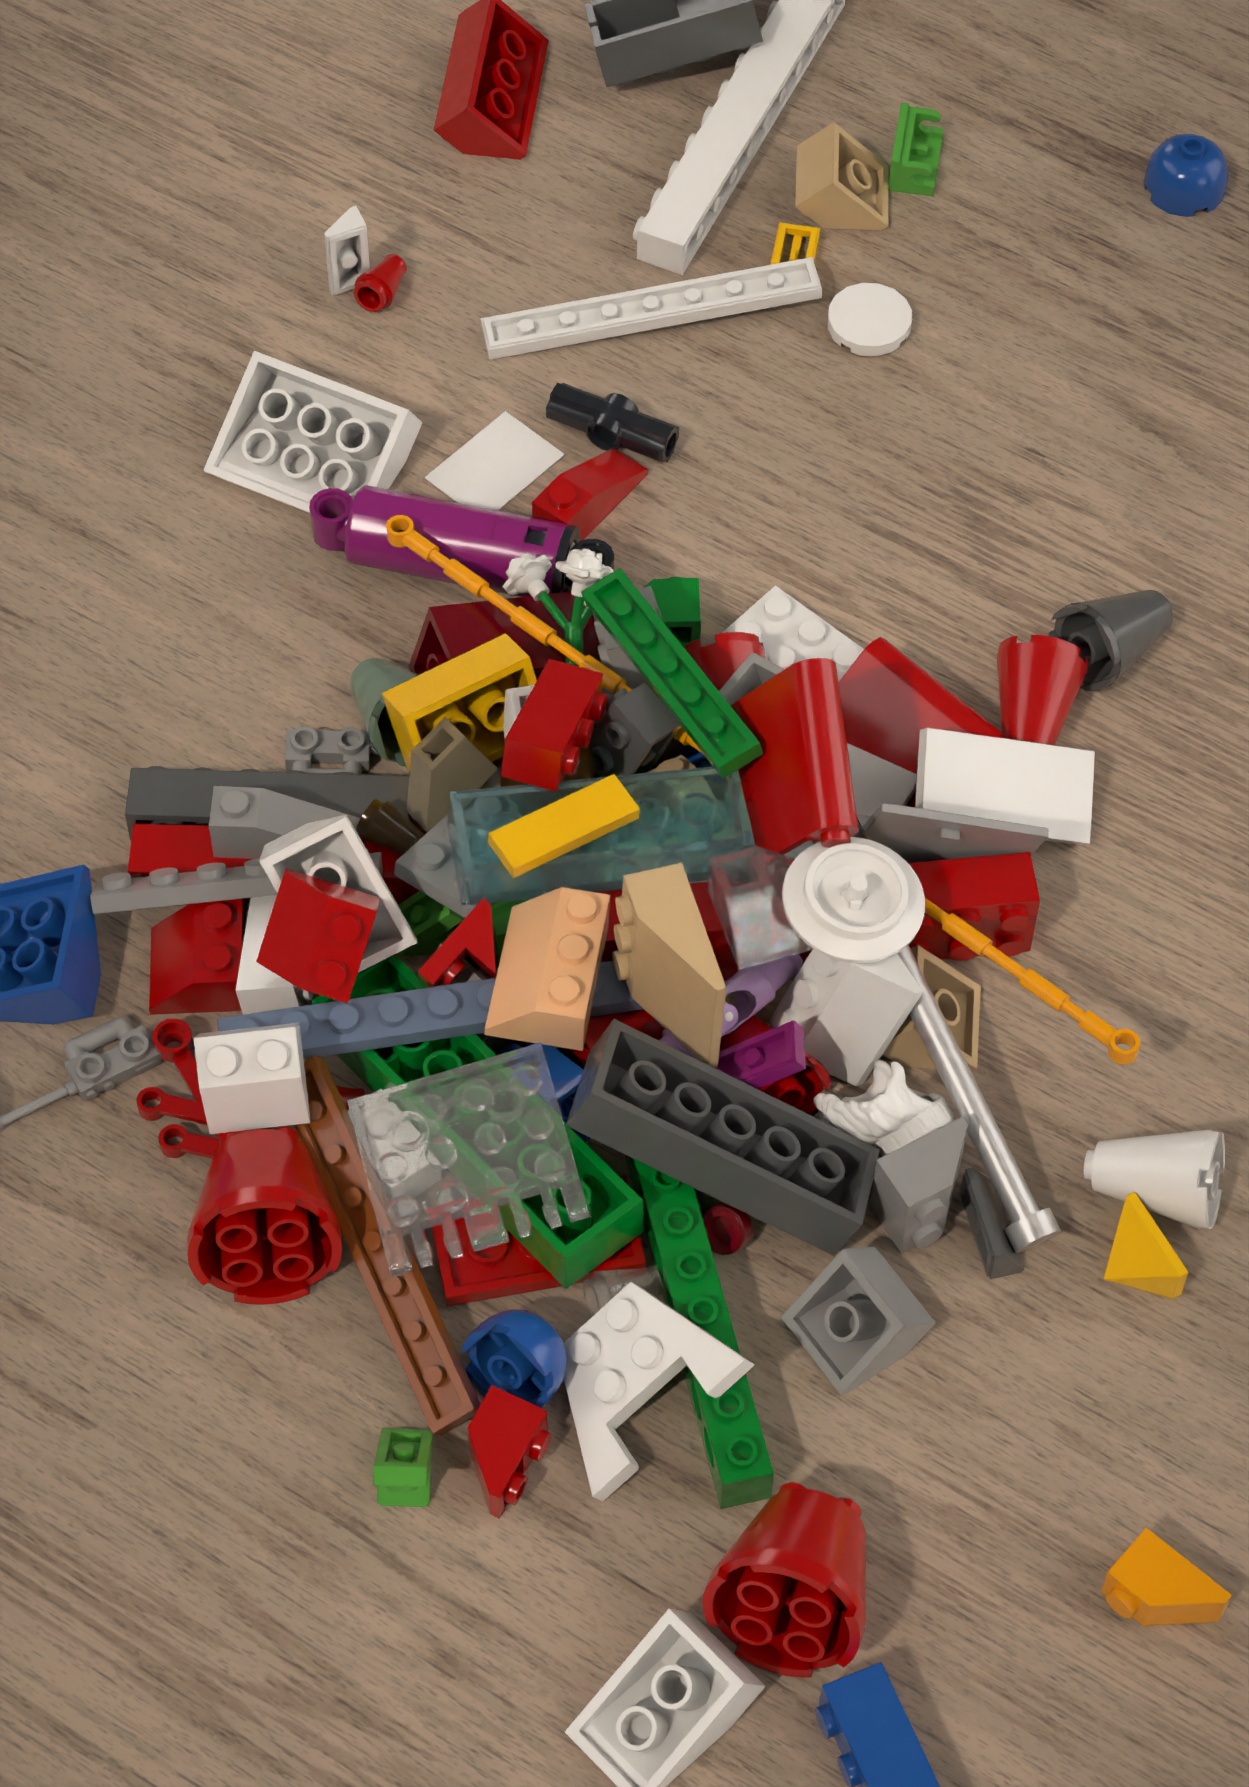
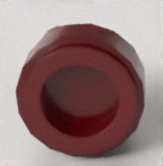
M720 1203L712 1207L702 1217L711 1251L720 1255L733 1254L745 1247L755 1235V1230L751 1225L748 1214L726 1203Z

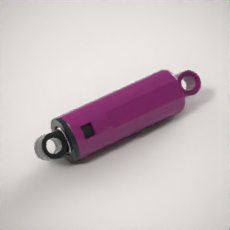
M368 485L362 486L356 492L353 500L346 491L338 488L321 490L310 500L309 511L315 543L326 550L338 551L345 549L347 560L356 565L459 585L445 575L444 569L433 561L427 562L408 547H395L388 542L387 521L393 516L405 515L413 521L414 530L438 546L441 554L450 560L454 558L487 581L489 588L497 593L508 594L503 585L509 579L506 574L509 563L512 559L520 558L526 553H530L536 558L546 555L552 566L546 572L543 581L550 590L548 594L570 592L572 590L573 581L568 579L566 573L560 572L555 565L558 561H566L573 549H589L595 551L596 554L601 553L602 564L611 567L614 571V552L611 546L599 539L580 541V528L574 525ZM519 593L515 596L525 597L531 595L530 593Z

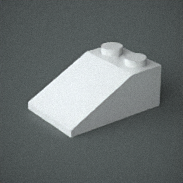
M669 1608L566 1729L565 1733L617 1787H667L734 1725L766 1686L691 1612Z

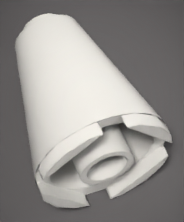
M1210 1129L1098 1141L1095 1150H1088L1086 1153L1084 1179L1091 1180L1092 1189L1099 1193L1125 1201L1126 1195L1135 1192L1148 1211L1198 1229H1212L1217 1218L1222 1190L1218 1189L1219 1173L1224 1174L1225 1166L1224 1134Z

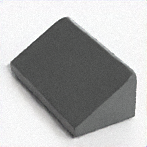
M974 1168L965 1169L960 1196L987 1277L995 1279L1021 1273L1024 1270V1265L1020 1254L1015 1252L1005 1232V1228L1010 1224L1003 1203L992 1181Z

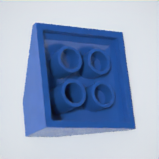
M84 864L0 884V1021L54 1025L93 1016L101 978L95 914H93L90 899L92 893L90 869Z

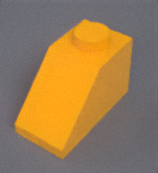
M1148 1528L1143 1530L1110 1568L1101 1589V1593L1106 1596L1107 1603L1116 1613L1124 1618L1129 1619L1132 1617L1142 1626L1218 1622L1224 1615L1232 1596Z

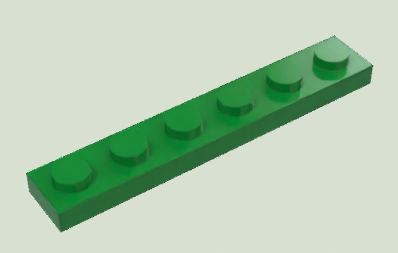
M621 568L581 591L586 605L722 779L764 754L757 738Z

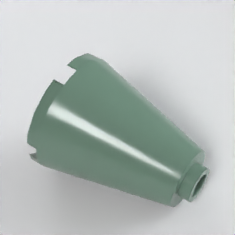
M380 658L364 660L352 672L350 687L371 744L376 752L385 760L396 762L400 766L406 767L381 693L418 676V674Z

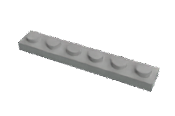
M381 852L369 853L382 876L383 863ZM260 858L245 862V866L226 868L224 863H209L199 866L195 872L178 873L176 868H161L150 872L147 877L131 878L129 873L109 874L102 877V881L96 883L90 899L93 914L270 896L277 895V892L261 866Z

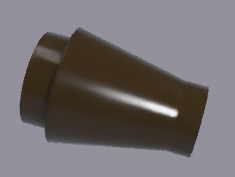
M377 799L373 800L367 807L356 828V831L364 836V842L404 855L425 835L389 801L382 803Z

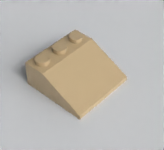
M678 863L623 875L622 896L616 897L615 900L617 915L620 924L614 925V936L618 951L612 952L616 976L619 981L626 979L631 997L697 1060L716 1068L718 1067L726 985L683 864Z

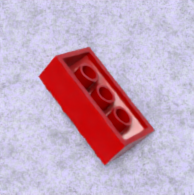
M479 0L458 15L433 131L462 154L521 160L527 153L549 40L502 0Z

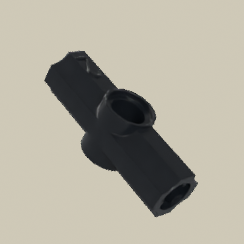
M557 383L550 394V399L546 406V418L585 432L590 442L605 451L612 448L617 450L621 446L663 463L664 461L668 462L672 456L679 438V427L639 412L632 400L618 393H611L604 399L571 385Z

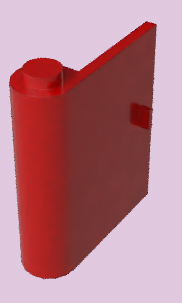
M879 637L872 641L838 682L847 743L912 773L917 774L919 734L921 729L933 728L1007 739L1004 733L885 638ZM916 791L906 806L915 807Z
M827 658L802 660L790 665L730 705L760 742L764 753L735 771L747 865L750 871L759 870L809 840L821 841V846L830 848L850 843V837L859 832L836 662Z

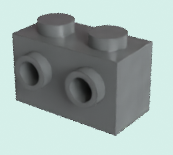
M646 683L641 684L630 692H627L626 689L616 692L607 701L605 709L607 712L602 720L594 723L588 747L594 756L595 773L602 779L615 774L621 784L646 774L653 769L681 727L669 709Z

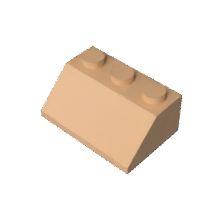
M560 887L512 907L484 1035L583 1051L608 931L610 895Z

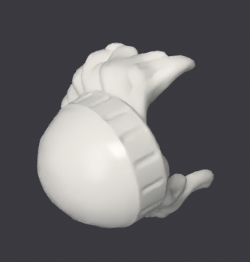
M877 1060L874 1063L873 1083L864 1094L857 1097H844L840 1100L836 1095L819 1093L813 1099L821 1121L880 1149L879 1156L881 1157L955 1120V1115L943 1096L937 1093L925 1094L907 1087L904 1068L898 1062H892L890 1067L887 1062Z

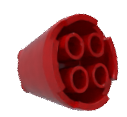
M278 1127L274 1130L255 1129L242 1133L228 1132L219 1139V1147L213 1155L189 1227L187 1256L193 1275L203 1286L210 1283L219 1289L233 1293L235 1302L267 1305L301 1298L310 1294V1285L319 1281L329 1271L336 1272L341 1261L342 1238L339 1221L307 1147L299 1140L298 1132L290 1127Z
M794 1482L783 1484L779 1492L768 1500L715 1566L702 1598L703 1613L708 1626H717L729 1640L737 1645L734 1652L735 1655L769 1672L801 1678L812 1677L814 1669L827 1668L837 1664L844 1668L854 1659L858 1652L866 1623V1531L860 1519L861 1508L849 1498H836L821 1491L806 1489L803 1485Z

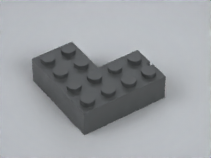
M595 0L584 4L606 88L614 85H626L635 79L655 73H667L675 67L692 62H704L713 56L733 50H744L753 44L763 42L753 0Z

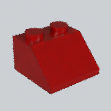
M285 868L256 962L302 990L348 1003L378 911L380 897Z
M243 899L188 904L151 928L150 1015L242 1011L235 990L246 929Z

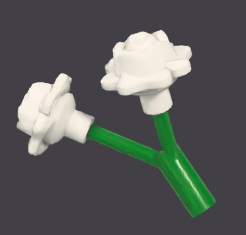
M573 549L566 561L556 562L555 567L560 572L566 573L568 579L573 581L571 594L575 596L571 622L565 618L548 595L550 590L543 582L546 572L552 566L548 557L541 555L536 558L530 553H526L520 558L512 559L509 563V568L506 570L509 579L503 585L505 591L510 597L519 593H530L535 601L540 600L565 632V642L584 655L583 630L593 612L586 605L581 591L614 572L611 567L602 564V554H596L595 551L589 549ZM565 656L567 664L579 667V665Z

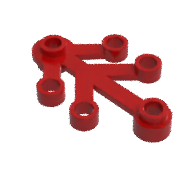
M166 1019L160 1022L153 1031L154 1047L160 1053L161 1059L174 1063L196 1101L164 1094L157 1087H147L139 1092L136 1099L139 1114L148 1121H156L166 1115L207 1125L199 1090L197 1064L191 1053L193 1049L191 1029L186 1022L180 1019ZM174 1041L182 1043L180 1046L175 1048L166 1047L169 1043ZM152 1099L160 1101V1104L154 1108L144 1106L147 1101ZM178 1124L165 1126L158 1136L161 1152L169 1158H179L186 1153L212 1159L219 1147V1139L187 1133V1130ZM249 1130L235 1131V1132H240V1133H242V1132L249 1131ZM217 1133L216 1135L220 1139L226 1133ZM171 1137L183 1139L181 1143L175 1146L166 1144V1141Z

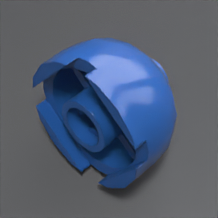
M1195 134L1172 136L1163 141L1152 152L1145 173L1144 188L1145 190L1148 189L1152 194V203L1169 214L1190 217L1194 216L1195 210H1203L1207 207L1208 213L1214 210L1224 198L1228 181L1226 158L1215 142L1204 136Z
M511 1309L490 1316L469 1334L462 1346V1354L468 1350L470 1363L465 1368L467 1375L479 1393L484 1397L491 1385L543 1408L552 1399L565 1379L567 1352L561 1337L545 1319L527 1310Z

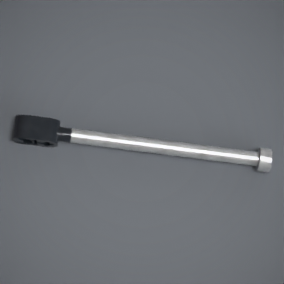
M857 817L859 832L851 837L867 839L865 831ZM907 945L897 954L924 991L909 1014L959 1116H963L968 1123L967 1132L1013 1223L1005 1228V1232L1016 1253L1025 1251L1060 1233V1227L1050 1208L1039 1210L909 945Z

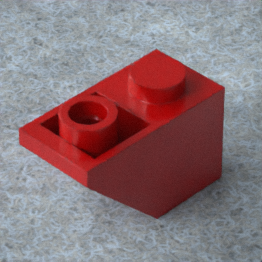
M491 1385L467 1427L469 1451L489 1512L500 1519L508 1503L515 1506L520 1500L528 1481V1477L524 1474L532 1460L539 1462L543 1458L549 1447L552 1433L548 1432L546 1410Z

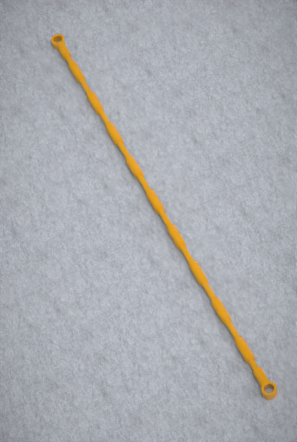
M396 515L387 521V539L392 546L408 547L427 562L433 561L444 569L445 575L476 597H483L509 615L511 622L543 645H551L579 665V667L604 673L602 687L613 695L621 689H626L627 692L633 690L626 685L625 679L591 655H583L558 637L557 631L522 606L516 607L489 588V583L456 559L450 560L441 554L438 546L414 530L411 518L405 515ZM681 726L674 738L683 745L690 744L701 752ZM733 772L728 776L732 780L737 782L736 772ZM925 898V913L942 924V930L980 957L987 956L1019 979V985L1057 1012L1064 1011L1078 1021V1027L1108 1047V1055L1112 1061L1120 1065H1128L1136 1060L1140 1047V1038L1134 1031L1129 1029L1117 1030L1092 1011L1088 1010L1085 1012L1070 1001L1071 997L1043 976L1031 968L1026 970L992 946V940L954 913L949 915ZM1127 1044L1132 1049L1122 1050L1117 1045Z

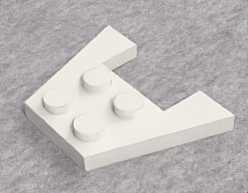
M632 1282L626 1285L564 1342L567 1352V1369L564 1382L592 1497L603 1502L639 1470L637 1462L616 1432V1429L686 1365H688L706 1394L715 1399L726 1392L755 1365Z

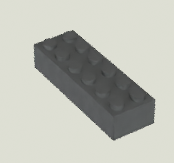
M613 1019L589 1051L566 1126L833 1256L836 1255L863 1224L875 1173L876 1160L880 1149L616 1019Z

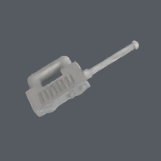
M304 726L295 730H287L286 771L298 770L305 773L318 774L348 772L353 775H362V772H369L370 754H378L371 744L367 731L354 727L340 730H314ZM312 763L343 764V768H311Z
M120 1016L69 1040L64 1046V1052L69 1059L64 1062V1066L70 1081L63 1083V1087L1 1116L0 1130L3 1129V1126L67 1095L70 1097L78 1093L82 1101L91 1100L98 1094L110 1091L116 1085L162 1064L160 1053L155 1049L145 1027L141 1025L135 1028L129 1018ZM116 1039L120 1041L119 1046L100 1055L89 1053Z

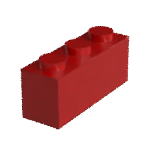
M552 659L548 660L505 738L501 777L557 792L565 774L571 776L574 774L579 760L580 747H588L593 733L594 721L600 722L603 718L608 699L607 694L601 693L604 673Z

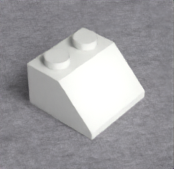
M299 1022L201 1033L194 1037L199 1090L210 1134L311 1122Z

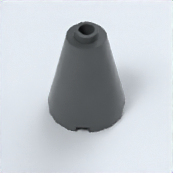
M1144 590L1072 603L1054 613L1052 620L1056 619L1054 630L1049 632V636L1060 638L1080 648L1079 657L1084 659L1087 656L1089 659L1088 670L1082 682L1085 685L1080 688L1086 691H1100L1112 685L1171 627L1173 622L1172 606L1168 599L1156 590Z

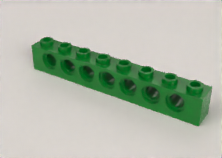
M625 1155L634 1191L643 1199V1224L665 1304L740 1354L694 1188ZM688 1365L683 1368L720 1509L771 1498L774 1472L746 1374L720 1397L715 1399L706 1394Z

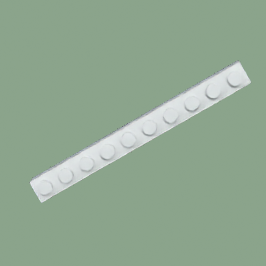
M779 0L771 3L766 22L763 27H760L763 42L751 45L746 54L741 53L739 55L733 76L730 80L725 79L720 87L717 102L713 107L708 106L705 110L701 128L697 134L692 133L689 136L684 155L680 161L675 160L673 162L664 188H658L655 191L646 217L641 216L638 219L633 232V240L637 241L638 260L681 275L684 274L845 6V0Z

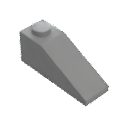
M214 786L209 819L213 855L219 858H260L264 845L307 823L346 814L264 788ZM347 814L356 830L360 818Z

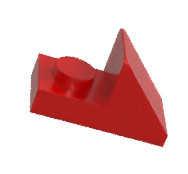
M484 898L419 969V979L428 987L440 986L442 983L444 985L453 984L467 967L462 961L466 956L492 978H496L491 904Z

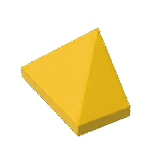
M1132 1192L1126 1195L1104 1280L1172 1299L1182 1295L1189 1272L1137 1194Z

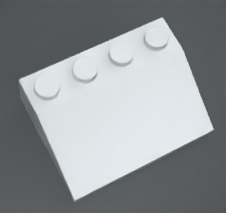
M254 351L203 471L310 514V500L316 493L324 489H341L346 491L352 497V500L356 492L364 485L389 489L407 461L422 422L408 409Z

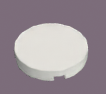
M860 283L848 286L836 294L829 305L828 331L833 341L839 346L843 343L845 346L850 347V352L860 356H880L891 353L898 349L900 343L905 338L907 340L911 333L912 309L904 296L888 286L879 283Z

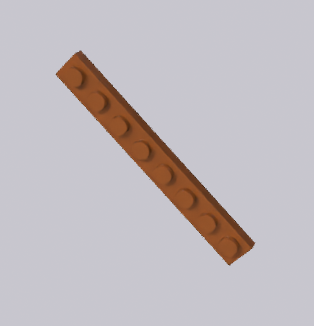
M313 1055L304 1061L311 1122L294 1126L301 1142L305 1144L313 1159L339 1221L344 1238L432 1434L443 1435L472 1418L478 1410L480 1402L323 1058Z

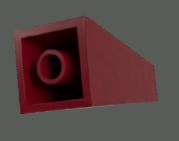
M571 591L548 594L565 618L571 622L575 599ZM532 596L506 598L516 607L522 606L557 631V636L565 641V632L540 600L535 601ZM479 601L429 607L409 664V669L411 672L420 675L505 633L530 657L536 680H538L549 659L566 663L565 655L554 647L543 645L511 622V617L491 602ZM592 614L583 630L584 655H591L601 662L598 651L600 642L594 625V615Z

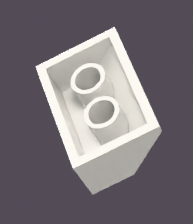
M347 814L307 823L264 845L259 862L277 893L285 868L380 897L378 911L358 972L417 943V938Z
M812 949L769 1019V1022L773 1028H776L792 1020L796 1021L803 1028L804 1050L821 1062L830 1075L858 1086L865 1082L874 1068V1063L880 1059L924 991L898 954L875 962L851 963L830 958Z

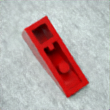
M612 448L559 474L532 501V517L578 526L580 528V541H582L648 475V469Z

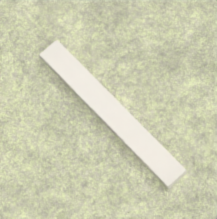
M813 257L485 317L481 318V326L489 360L820 299L822 298V287Z

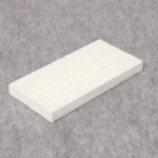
M933 728L921 729L919 734L915 808L1048 828V838L1045 841L1076 845L1090 844L1095 751Z

